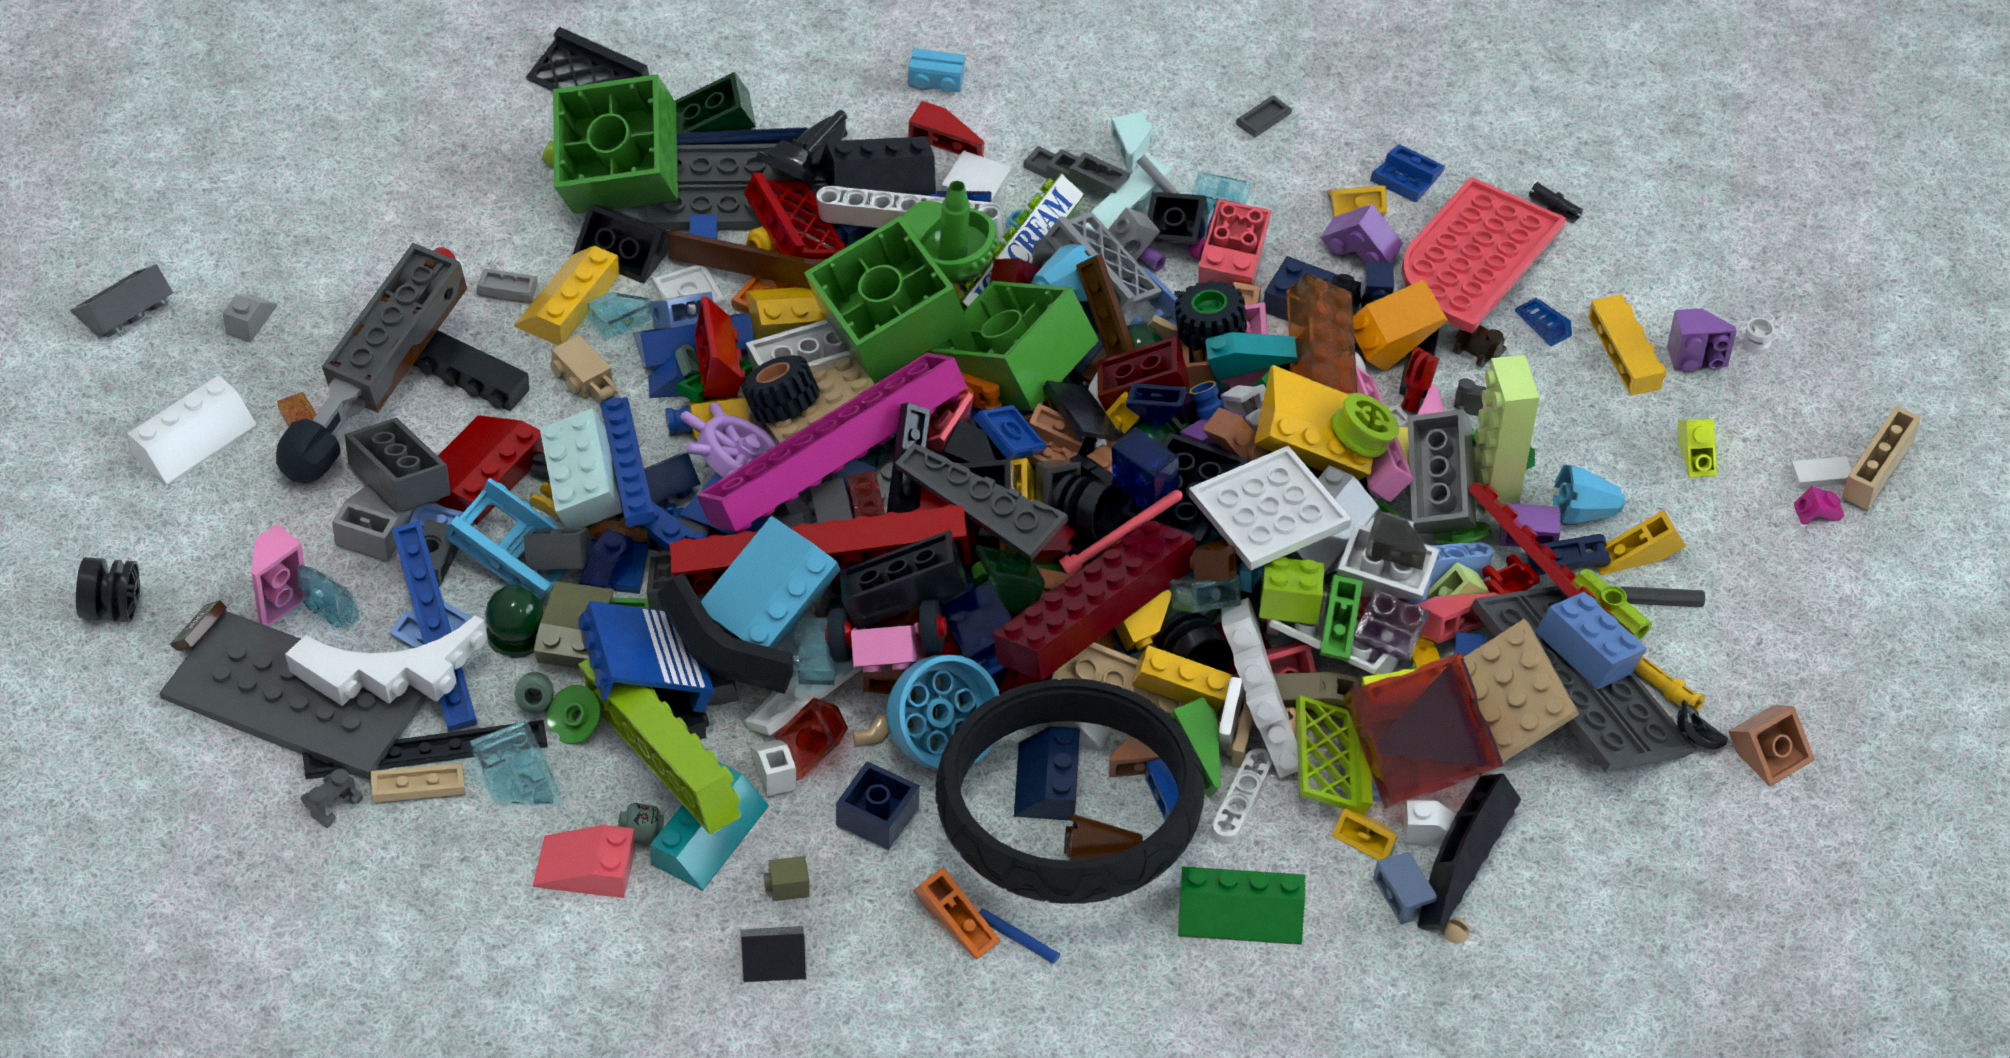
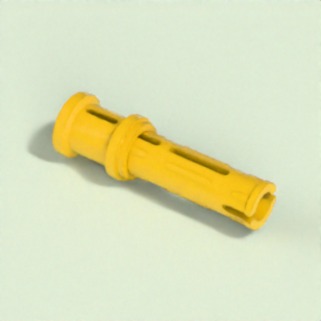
M1643 656L1634 670L1640 677L1659 689L1664 694L1665 700L1669 703L1674 702L1682 708L1681 702L1685 700L1698 711L1705 701V696L1702 693H1695L1686 686L1684 680L1674 679Z

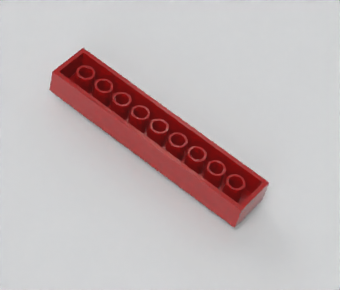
M945 505L942 508L928 510L920 508L912 512H889L881 516H858L850 520H828L825 523L811 525L802 523L795 527H789L837 561L840 570L951 530L962 565H972L969 533L963 505ZM741 531L733 535H711L702 539L692 540L685 538L678 542H670L673 578L684 573L696 595L709 592L758 531ZM840 572L832 582H840Z

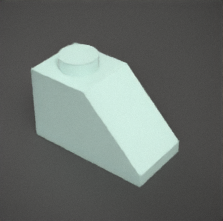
M1143 112L1112 117L1111 136L1127 171L1133 170L1137 164L1136 161L1149 148L1150 137H1153L1152 124L1150 121H1146Z

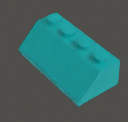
M728 766L726 767L730 770L734 779L731 786L735 789L741 801L738 804L741 817L709 835L688 810L681 805L650 844L652 866L701 891L706 888L769 807V804L742 773Z

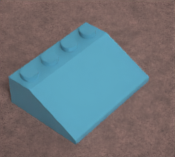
M771 516L705 595L701 603L711 620L732 637L777 649L841 570L838 562L819 547Z

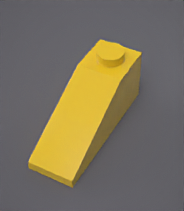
M1662 510L1607 542L1605 550L1610 554L1611 563L1605 567H1597L1602 576L1662 561L1683 549L1686 545L1665 510Z

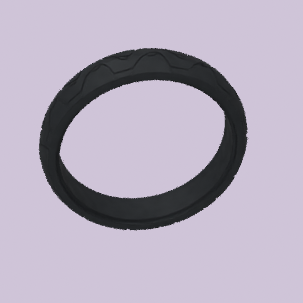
M1066 678L1032 682L1009 689L983 703L963 721L949 739L941 756L935 784L937 809L945 834L954 849L960 852V856L978 874L1000 888H1005L1016 895L1060 904H1084L1108 900L1111 897L1117 898L1135 891L1159 877L1175 863L1188 847L1198 827L1204 806V781L1200 762L1196 752L1193 751L1192 743L1178 724L1164 710L1158 708L1156 704L1128 689H1122L1117 685L1088 679ZM1086 722L1119 730L1148 746L1161 758L1172 773L1178 788L1179 797L1167 820L1159 829L1139 844L1116 854L1096 859L1054 860L1016 850L1000 842L982 828L971 815L961 795L963 780L969 768L983 751L1015 731L1043 723Z

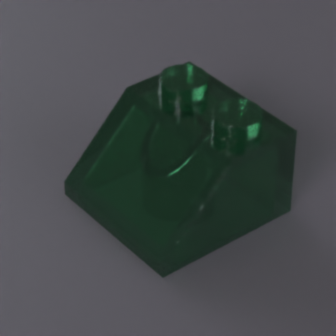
M976 545L975 552L991 583L1009 611L1020 614L1040 600L1046 583L1034 560L1030 561L1016 552Z

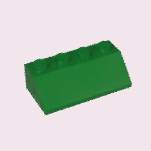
M1182 866L1178 937L1302 945L1305 874Z

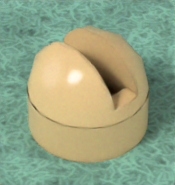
M1460 918L1449 920L1444 929L1445 938L1455 944L1465 942L1469 936L1467 922Z

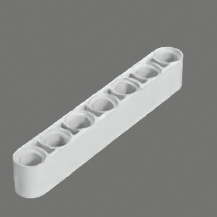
M826 186L817 192L819 217L824 222L880 228L900 215L903 217L918 202L928 200L942 203L945 199L943 197ZM968 200L970 208L982 211L991 217L996 225V237L1001 236L1003 233L1001 207L992 202Z

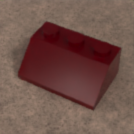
M1177 336L1097 361L1098 398L1105 412L1125 391L1145 410H1150L1172 401H1179L1190 396L1189 376Z

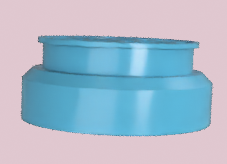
M958 655L926 657L908 667L893 686L886 710L888 727L894 741L910 760L922 767L938 770L942 753L949 739L954 734L956 724L960 726L973 711L996 695L999 696L1000 693L990 674L981 665L969 658ZM937 676L940 678L941 682L939 689H937L935 686V679ZM912 689H914L916 692V698L914 702L911 700L910 697ZM959 694L962 696V704L960 707L957 703V697ZM934 706H936L938 710V715L936 719H934L932 715ZM910 718L913 721V729L911 732L908 730L907 726ZM932 736L935 739V746L933 749H931L930 747V739ZM994 743L983 751L972 765L980 761L991 750Z

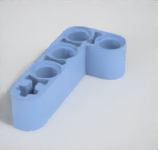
M1482 542L1431 546L1440 550L1422 599H1403L1415 604L1425 601L1430 585H1434L1456 562L1476 571L1482 580L1485 579L1482 574V568L1491 564L1494 553L1493 548Z

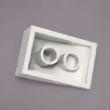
M1355 523L1339 564L1337 575L1363 581L1362 597L1422 599L1440 549Z

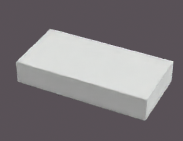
M1847 456L1792 461L1791 464L1798 488L1846 484L1848 475L1852 471Z

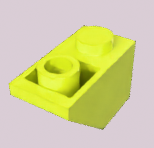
M1706 417L1677 419L1679 446L1689 478L1716 476L1714 419Z

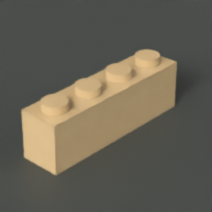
M1898 406L1894 407L1848 475L1842 499L1865 510L1870 508L1914 442L1921 420L1920 416Z

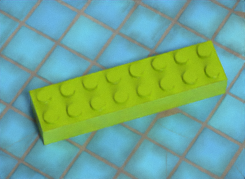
M590 658L578 664L586 687L590 688L600 700L601 716L709 835L741 817L738 804L741 801L737 792L731 786L734 779L730 770L725 765L721 767L718 764L714 753L710 749L705 750L703 748L701 740L695 733L690 734L688 732V728L681 717L675 718L673 716V712L666 701H659L653 687L614 682L607 701H604L601 698L599 687L595 685L594 670L589 664Z

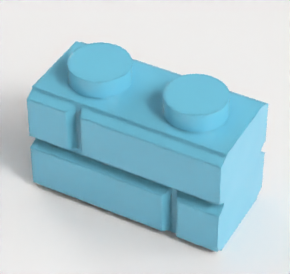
M913 48L908 70V86H915L919 89H939L944 92H960L965 72V55Z

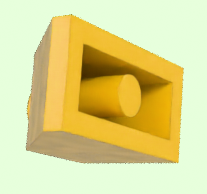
M1170 590L1160 593L1115 627L1126 651L1134 648L1140 651L1154 643L1153 639L1160 632L1172 596Z

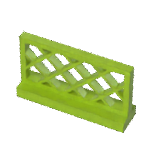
M1299 695L1296 699L1299 796L1338 808H1346L1364 815L1373 805L1370 752H1367L1370 749L1369 722L1364 707L1357 705L1351 711ZM1306 708L1312 709L1319 718L1313 720L1306 712ZM1331 716L1343 719V728L1340 729L1331 719ZM1323 721L1333 734L1327 736L1318 724ZM1310 729L1320 742L1314 744L1307 736V731ZM1337 738L1344 746L1345 751L1341 753L1331 740ZM1324 745L1334 758L1328 760L1318 748ZM1311 753L1321 766L1315 768L1308 760L1307 755ZM1337 761L1346 771V775L1343 777L1332 765ZM1325 769L1335 782L1329 785L1319 772ZM1312 777L1322 790L1318 791L1309 788L1308 779ZM1339 785L1347 795V799L1340 797L1334 788Z

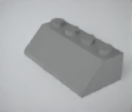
M1330 465L1320 475L1318 480L1350 516L1351 527L1284 556L1288 559H1310L1324 563V577L1344 554L1355 523L1367 526L1379 511V506L1355 476Z

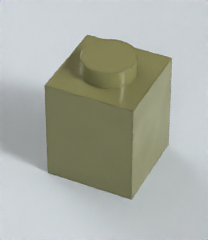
M805 856L769 860V873H763L765 892L771 891L773 901L810 897V880Z

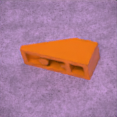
M944 867L913 890L927 910L976 960L1001 941Z

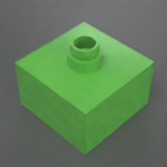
M658 74L553 89L554 188L572 213H587L590 204L618 209L678 200L676 102Z
M901 215L804 272L821 313L859 366L874 383L969 327L954 286Z
M992 281L964 310L969 327L927 353L954 357L960 372L998 384L1000 389L998 400L1001 402L1002 407L1014 405L1017 410L1034 412L1037 404H1041L1048 396L1043 390L1046 381L1061 382L1099 339L1072 287Z

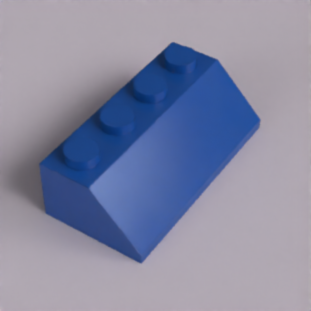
M739 313L729 315L731 316L733 328H737L738 331L736 348L741 349V355L748 354L746 343L754 341L750 314ZM696 323L675 328L633 332L642 365L644 367L650 366V370L655 371L674 357L675 351L685 344L691 346L696 352L694 340Z

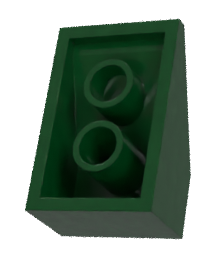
M735 72L675 100L677 133L748 130L756 127L750 93Z

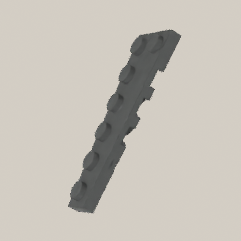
M915 443L895 462L898 471L948 505H963L965 517L1030 561L1037 556L1068 521L1066 513L1036 499L1032 501L1022 496L1015 489H1006L996 484L995 480L986 476L985 478L970 472L969 468L953 463L948 458Z

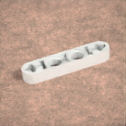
M1257 748L1247 753L1213 822L1212 834L1220 843H1232L1239 837L1271 771L1272 759L1268 751ZM1258 759L1263 760V763L1257 769V773L1254 772V762H1257ZM1250 781L1256 787L1252 790H1245L1240 786V783ZM1233 803H1239L1245 809L1241 812H1234L1229 806ZM1228 819L1232 820L1231 830H1227L1226 833L1222 832L1221 828H1224Z

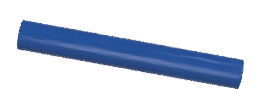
M984 908L979 911L990 927L1054 964L1060 957L1059 952Z

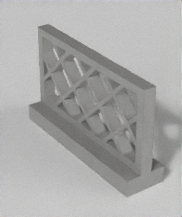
M1093 212L1069 220L1065 216L1058 218L1045 235L1047 241L1056 251L1067 244H1083L1088 249L1084 251L1088 257L1091 255H1102L1103 259L1105 256L1114 260V263L1105 259L1104 262L1122 313L1126 308L1158 297L1162 292ZM1086 223H1089L1095 230L1086 227ZM1087 237L1096 240V243L1087 240ZM1103 243L1109 245L1112 250L1104 247ZM1121 263L1126 265L1130 270L1121 267ZM1122 276L1130 279L1131 283L1122 280ZM1139 283L1144 285L1147 290L1139 287Z

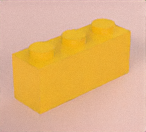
M1148 645L1138 659L1131 685L1185 704L1204 697L1208 705H1211L1217 713L1226 700L1232 674Z

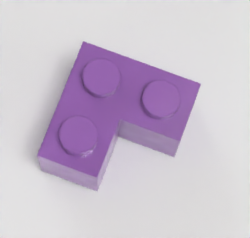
M1373 204L1333 217L1320 237L1334 255L1339 257L1356 251L1365 264L1366 262L1392 263L1403 245V242Z

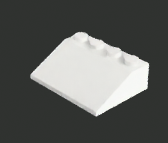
M1323 592L1318 625L1272 619L1269 626L1320 649L1327 593ZM1358 608L1350 660L1346 662L1374 675L1391 673L1403 660L1411 631Z

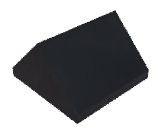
M803 926L741 929L743 982L806 979Z

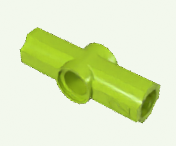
M1587 568L1578 573L1574 581L1580 588L1583 585L1586 586L1595 595L1598 605L1607 608L1617 619V622L1631 634L1635 635L1638 641L1650 630L1652 622L1626 601L1627 595L1622 588L1607 585Z

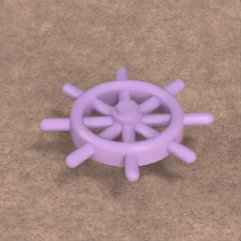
M716 402L711 403L709 406L710 412L714 417L707 423L688 411H684L681 414V420L700 432L697 443H688L686 451L689 454L702 455L713 470L723 478L778 444L770 434L764 431L766 427L764 423L757 421L753 424L745 419L726 415L721 406Z

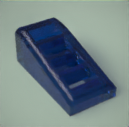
M1537 297L1515 308V312L1550 347L1572 336L1571 320ZM1537 308L1540 310L1534 314L1530 313Z

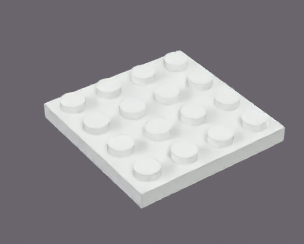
M1289 445L1189 488V497L1227 543L1235 546L1237 555L1250 570L1351 527L1350 516Z

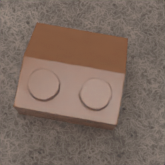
M1772 705L1729 730L1737 754L1769 786L1774 785L1815 760L1794 706Z

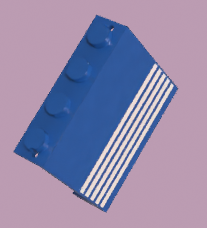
M594 601L588 602L585 612H582L579 616L578 626L584 636V647L588 650L589 664L594 670L595 685L599 687L602 700L607 701L613 683L617 682L687 691L692 710L694 712H705L714 690L707 668L690 655L665 611Z

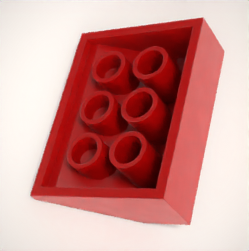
M478 415L438 455L447 464L450 495L440 498L436 503L445 508L465 512L484 490L489 478L503 484L510 491L530 471L534 454L536 452L544 453L540 430L522 420ZM486 506L475 519L474 524L477 525L495 506Z

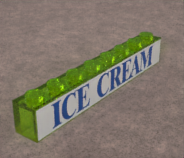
M1062 173L1054 180L1048 178L1039 188L1042 194L1039 195L1037 193L1028 202L1027 206L1030 209L1028 211L1024 209L1015 219L1017 226L1012 225L1002 236L1005 241L1003 243L999 241L995 245L996 249L993 251L992 258L986 268L978 276L968 279L964 284L967 290L965 292L961 290L957 294L963 312L990 284L994 259L1020 258L1032 264L1033 248L1037 240L1045 237L1058 218L1064 216L1068 218L1085 196Z

